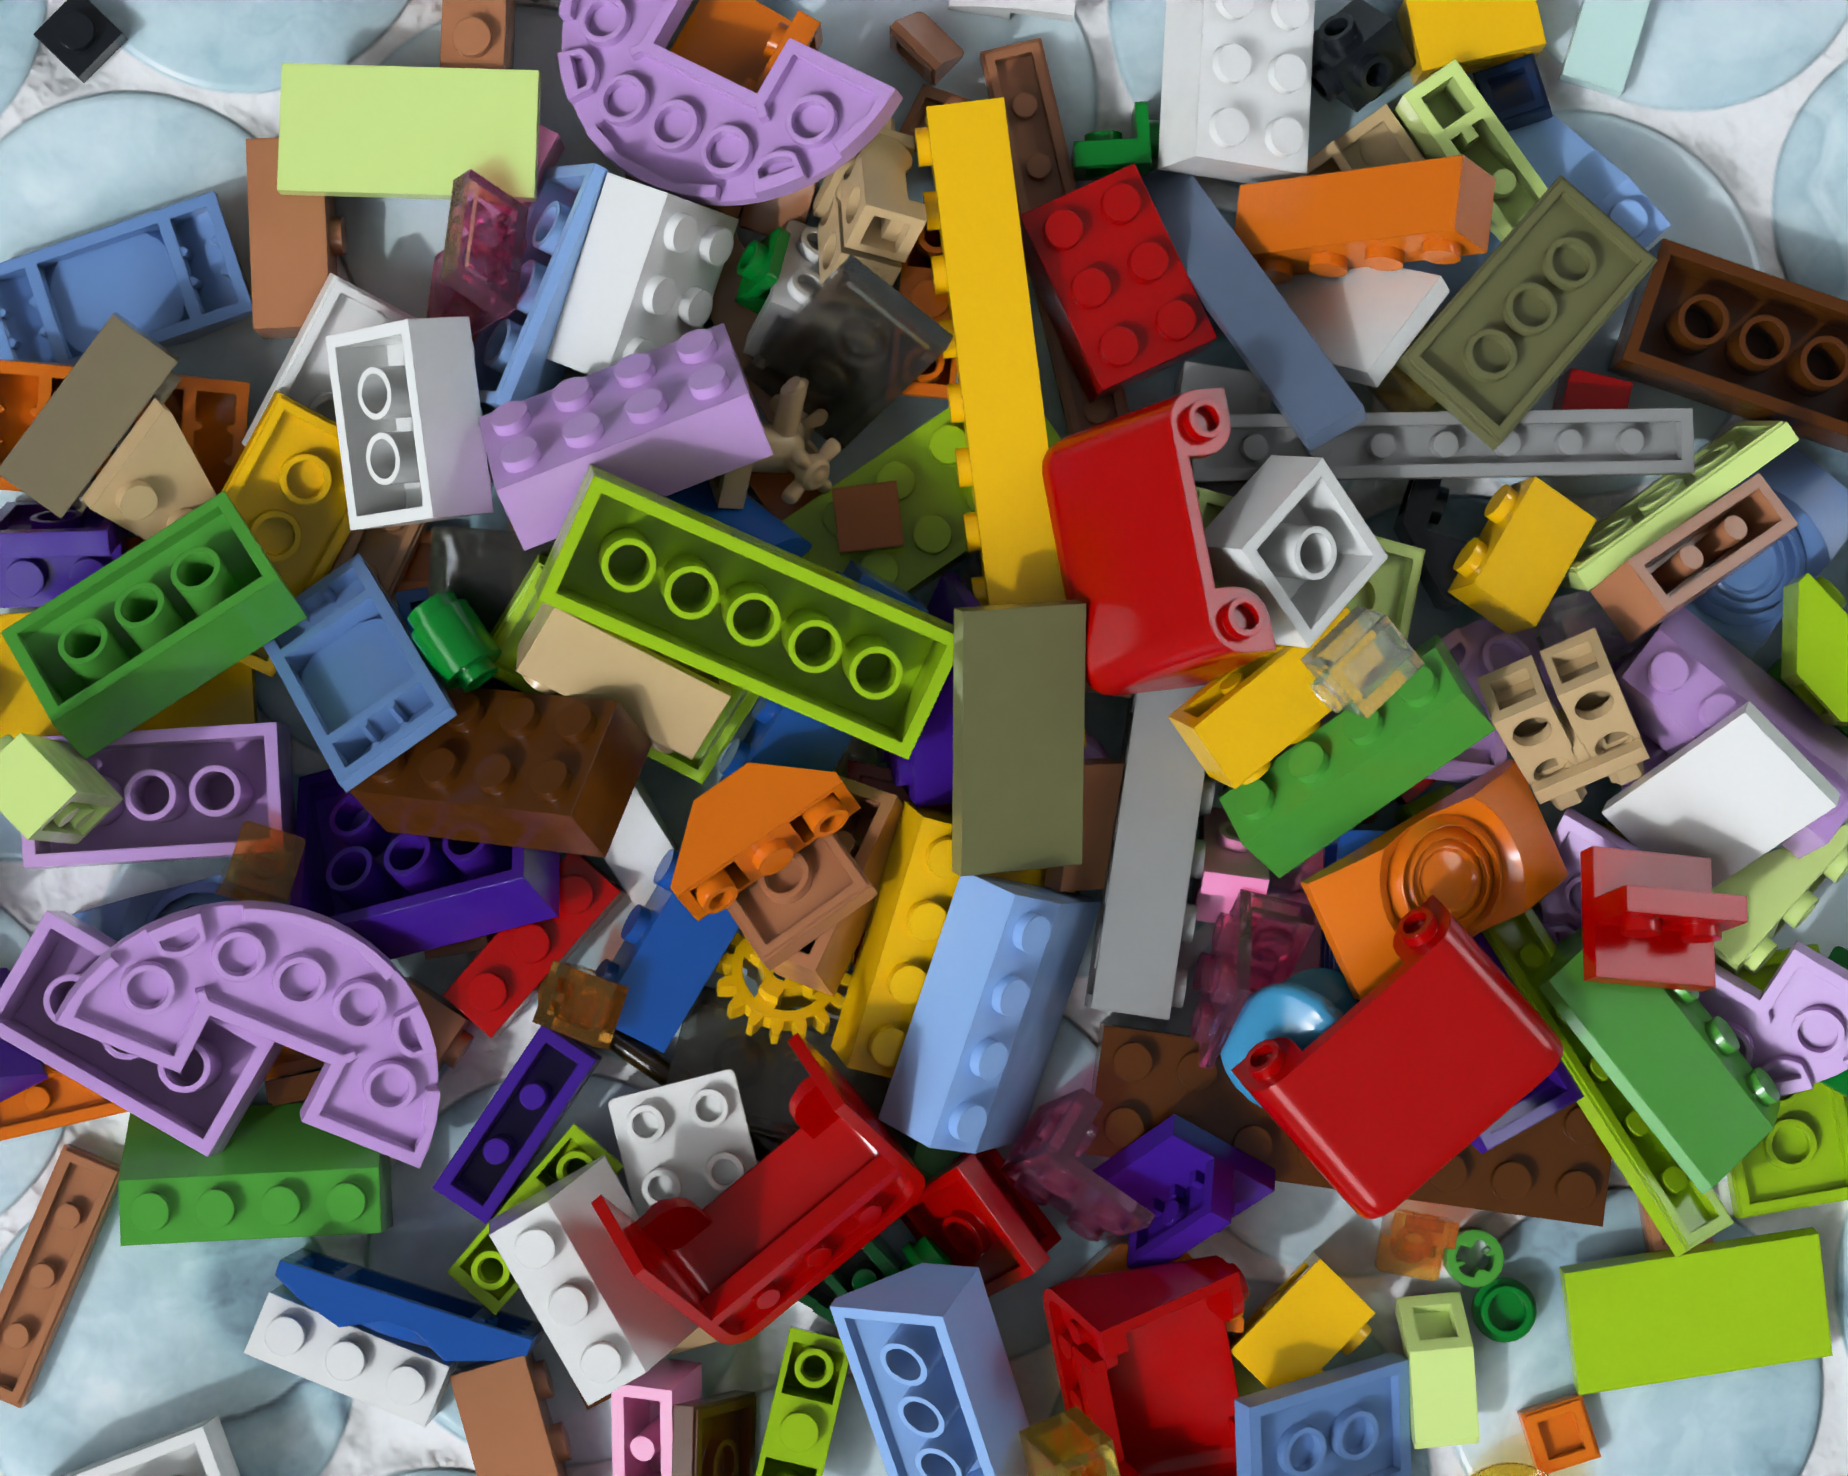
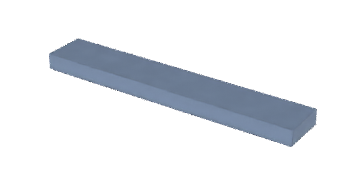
M1158 168L1142 176L1141 178L1199 300L1307 450L1310 452L1366 421L1367 417L1363 404L1195 177L1190 174L1159 170Z

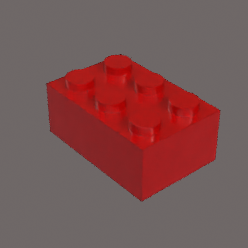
M1135 163L1019 215L1026 269L1090 403L1203 352L1217 339L1215 331Z

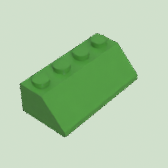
M222 491L9 626L1 634L51 722L86 760L308 617L225 491Z
M1436 634L1371 679V685L1361 696L1348 703H1340L1321 719V726L1297 744H1290L1271 760L1269 770L1261 778L1247 785L1242 784L1236 789L1224 784L1219 800L1242 845L1278 878H1281L1489 735L1496 728L1445 643Z
M1582 927L1558 943L1538 988L1700 1193H1706L1717 1185L1774 1129L1780 1107V1094L1775 1083L1762 1068L1756 1067L1753 1069L1738 1050L1740 1044L1733 1029L1720 1016L1713 1018L1698 1000L1699 991L1584 981Z
M304 1102L272 1106V1104L250 1105L223 1152L210 1157H206L130 1113L118 1179L121 1246L382 1233L393 1226L390 1157L302 1122L299 1112Z

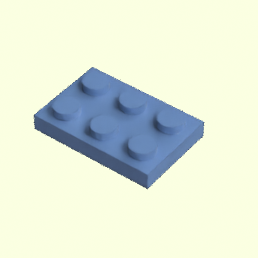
M1394 1351L1234 1399L1237 1476H1411L1409 1359Z

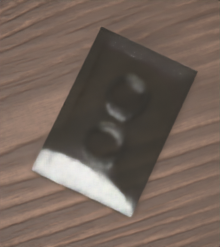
M850 254L760 350L749 359L743 372L745 377L771 397L780 394L782 386L794 376L806 378L809 384L803 412L809 415L817 409H825L828 412V419L824 425L815 427L814 431L825 440L830 438L836 439L840 443V451H842L947 349L953 335Z

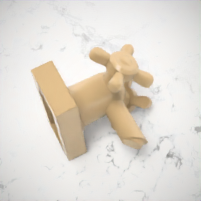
M798 376L790 378L782 386L780 394L774 395L770 400V407L775 412L773 423L762 422L773 455L708 480L718 508H744L751 472H792L795 475V480L783 491L781 496L782 500L788 504L796 503L805 489L807 491L817 489L821 493H828L831 490L832 484L828 479L830 472L829 462L839 454L841 445L836 439L830 438L818 450L810 440L814 428L824 425L827 421L828 412L825 409H817L809 415L803 412L809 384L806 378Z

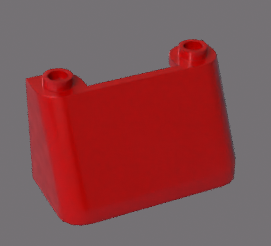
M1224 388L1191 390L1068 435L1055 443L1046 452L1042 461L1043 482L1066 600H1079L1086 603L1085 681L1092 689L1103 695L1116 696L1203 686L1276 650L1271 620L1264 602L1256 593L1247 588L1235 586L1215 588L1190 459H1202L1218 452L1228 441L1231 433V420Z
M1434 895L1429 897L1418 908L1405 914L1398 924L1393 939V948L1404 963L1302 1051L1294 1041L1286 1037L1264 1040L1256 1044L1248 1052L1246 1058L1231 1070L1247 1091L1358 1215L1366 1219L1379 1218L1396 1209L1555 1070L1563 1056V1044L1559 1036Z
M1215 1255L1070 1278L1044 1290V1310L1079 1476H1237L1234 1399L1239 1398L1225 1321L1229 1322L1243 1316L1245 1310L1244 1301L1249 1297V1289L1243 1273L1236 1264L1228 1263L1223 1258Z

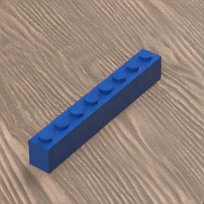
M850 560L843 573L835 572L923 612L928 613L929 611L912 594ZM759 696L752 711V717L756 720L744 740L735 739L725 752L719 767V773L723 774L719 782L748 762L833 772L854 736ZM680 848L678 851L670 849L662 858L653 879L654 884L657 885L645 906L638 904L630 912L621 932V938L624 939V942L612 961L605 959L601 962L591 979L588 992L592 994L590 1001L597 1020L662 1053H665L739 929L727 909L718 913L708 914L697 921L675 896L670 886Z

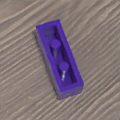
M551 1022L542 1024L432 1188L485 1224L489 1223L504 1206L603 1057Z

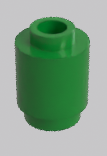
M444 590L422 602L409 614L407 620L414 629L411 633V638L446 689H454L461 686L465 692H470L488 682L498 672L494 663L499 659L502 651L466 599L458 600L452 590Z

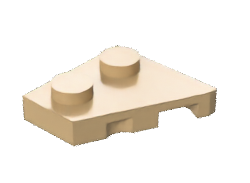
M154 398L82 496V500L90 510L147 540L215 497L216 493L173 414L163 402Z

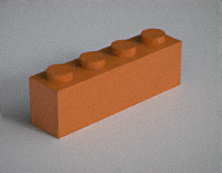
M1465 155L1245 184L1240 185L1234 231L1274 284L1288 283L1292 281L1293 275L1308 273L1323 277H1342L1347 274L1348 269L1369 267L1380 271H1396L1403 268V264L1406 262L1423 260L1434 264H1455L1461 260V256L1488 252L1496 179Z

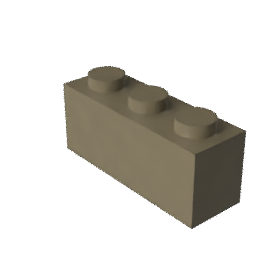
M115 312L0 465V476L61 519L71 506L82 513L87 507L86 503L82 500V496L96 479L95 473L109 454L113 455L135 426L133 423L147 403H151L154 398L164 404L182 378L172 371L180 358Z

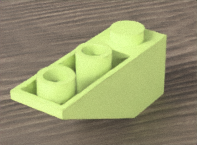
M1848 824L1841 826L1828 844L1800 859L1785 847L1765 853L1712 889V893L1747 896L1748 912L1747 923L1723 931L1722 940L1714 942L1716 964L1736 976H1739L1745 969L1752 975H1755L1766 964L1778 948V945L1772 941V938L1786 923L1796 929L1809 916L1820 900L1813 893L1827 877L1834 883H1837L1848 872Z

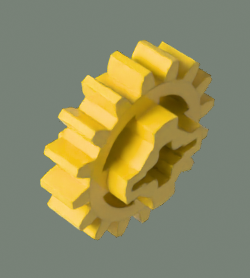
M738 933L735 934L726 949L729 953L723 954L716 966V972L726 975L717 982V996H733L727 1008L726 1015L729 1019L745 1014L748 1017L746 1034L749 1036L754 1035L761 1026L769 1028L770 1043L776 1045L781 1038L782 1031H791L793 1036L798 1033L804 1039L807 1026L810 1025L821 1034L828 1032L831 1021L827 1012L840 1016L845 1000L842 995L847 993L852 977L848 973L844 974L834 996L786 978L784 981L775 977L773 970L769 971L746 937ZM853 955V957H852V959H851V961H850V963H849V965H848L846 971H848V970H850V969L852 968L853 962H854V958H855L854 955ZM743 968L747 969V976L757 983L758 993L755 997L745 983ZM794 1007H800V1008H801V1009H797V1010H785V1009L794 1008Z

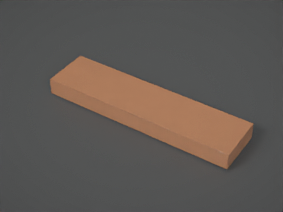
M65 1144L62 1148L0 1292V1400L18 1408L26 1406L119 1190L118 1179L121 1165L72 1144Z

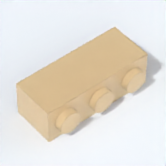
M542 603L518 643L516 672L522 674L524 680L531 687L544 694L556 695L560 693L564 696L619 701L652 743L651 747L663 753L676 751L693 759L731 698V683L546 603Z

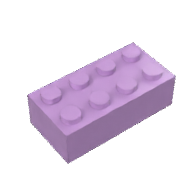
M724 323L709 329L690 331L684 334L678 341L647 353L628 355L622 358L616 365L585 377L566 379L551 390L522 401L506 402L497 407L493 412L478 417L495 490L524 551L557 538L590 464L666 497L773 455L751 390Z
M278 722L129 731L86 759L124 798L78 844L27 840L21 834L23 868L32 869L293 853L295 806L290 726ZM63 735L44 736V738L70 743Z
M46 910L0 988V1038L206 1157L223 1152L284 1045L209 1016L181 1073H178L56 1024L55 1014L68 992L81 975L118 941L66 911Z

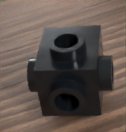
M1352 0L1337 14L1327 18L1313 35L1311 85L1326 101L1330 102L1336 98L1355 112H1359L1369 102L1377 99L1386 88L1415 65L1393 19L1364 0Z

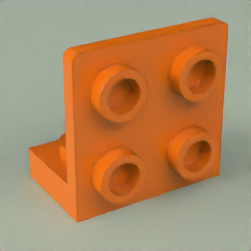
M699 0L670 51L758 93L789 37L818 51L823 42L821 22L798 10L791 21L756 0Z

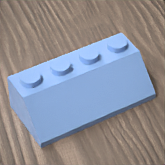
M597 163L546 167L537 189V202L531 203L473 343L480 406L483 416L493 412L497 407L506 402L522 401L551 390L562 379L566 366L548 360L546 357L607 173L609 172Z
M920 1263L834 1299L829 1307L888 1476H1046L979 1267Z

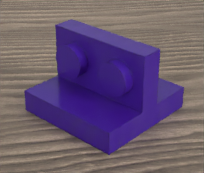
M37 501L7 502L0 509V608L43 606L127 552L126 535L129 531L90 510L88 506L82 513L71 506L61 519Z
M1173 1114L1093 1169L1090 1191L1131 1213L1127 1267L1133 1269L1170 1263L1173 1260L1179 1259L1184 1253L1213 1234L1222 1231L1231 1223L1232 1218L1275 1191L1276 1170L1182 1117Z

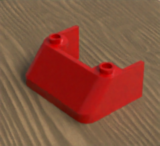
M798 1033L787 1042L810 1075L798 1085L789 1103V1112L800 1129L713 1201L701 1209L687 1198L663 1199L651 1205L645 1214L636 1221L602 1195L591 1202L633 1276L722 1344H738L756 1336L914 1206L925 1189V1178L908 1153L878 1119L848 1080Z

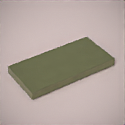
M1560 175L1395 365L1488 447L1495 450L1658 260Z
M1062 600L954 608L952 872L960 876L1082 864L1086 603L1079 600Z

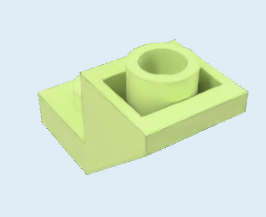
M1460 1291L1397 1297L1395 1316L1405 1358L1409 1359L1410 1432L1414 1449L1477 1444L1480 1436L1474 1346Z

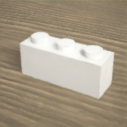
M284 1284L268 1293L244 1351L245 1354L424 1428L436 1416L450 1382L449 1376L454 1372L458 1361H444L430 1347L399 1340L362 1325L339 1328L298 1299Z

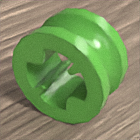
M1475 1227L1460 1228L1448 1237L1442 1250L1443 1266L1448 1274L1465 1286L1473 1288L1486 1286L1493 1282L1502 1271L1504 1263L1503 1249L1495 1237L1482 1229ZM1477 1240L1483 1241L1487 1247L1483 1248L1481 1252L1489 1256L1488 1264L1484 1269L1474 1266L1469 1274L1462 1273L1459 1267L1464 1265L1465 1262L1456 1258L1458 1249L1461 1245L1472 1248Z

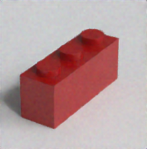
M568 853L560 862L559 917L498 932L445 991L443 996L490 1038L500 1036L536 996L540 988L552 978L622 899L626 891L585 855Z

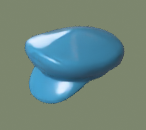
M1322 967L1305 969L1282 983H1274L1260 988L1246 997L1230 1013L1220 1036L1221 1060L1231 1082L1249 1101L1262 1108L1231 1070L1246 1058L1248 1052L1256 1044L1264 1040L1286 1037L1294 1041L1302 1051L1360 1001L1353 998L1343 974L1333 969Z

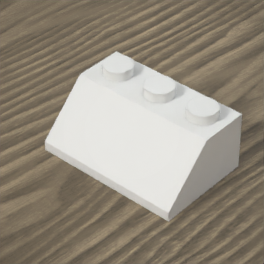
M605 1155L490 1220L489 1224L491 1240L588 1406L648 1372L699 1327L633 1276L593 1208L591 1202L602 1195L634 1221L640 1218Z

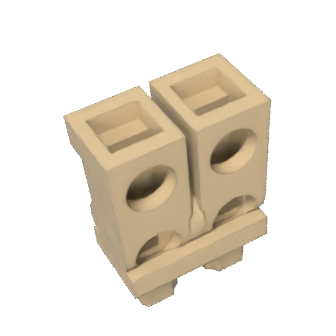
M892 117L874 139L855 157L825 177L812 203L813 216L821 218L817 233L820 293L880 309L902 269L901 262L905 263L927 222L925 204L908 199L906 176L912 167L913 159L911 156L915 150L914 136L895 131V121Z
M1596 628L1539 651L1563 709H1557L1532 655L1476 678L1492 723L1523 776L1531 785L1539 804L1550 801L1557 809L1562 811L1583 801L1587 794L1585 788L1587 784L1609 776L1612 783L1624 785L1644 775L1643 761L1650 757Z

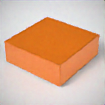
M1577 1392L1517 1411L1536 1473L1539 1476L1601 1457L1583 1397Z

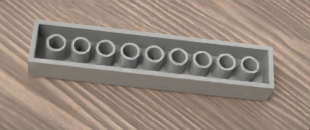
M1185 361L1175 380L1173 397L1196 389L1224 388L1229 414H1269L1271 398L1266 391H1260L1261 384L1249 370ZM1247 482L1195 483V486L1234 497ZM1207 684L1198 687L1134 693L1129 698L1120 762L1124 763L1105 887L1101 889L1100 901L1102 902L1097 914L1084 1004L1091 1009L1169 1020L1171 1007H1183L1188 970L1177 968L1180 943H1192L1197 915V905L1186 903L1190 879H1201L1206 853V840L1196 839L1199 816L1211 813L1216 780L1205 774L1204 768L1168 716Z

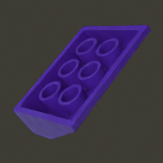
M331 769L299 777L290 905L325 915L351 928L370 941L390 960L559 917L560 859L558 852L386 832L349 791L346 792L339 785Z

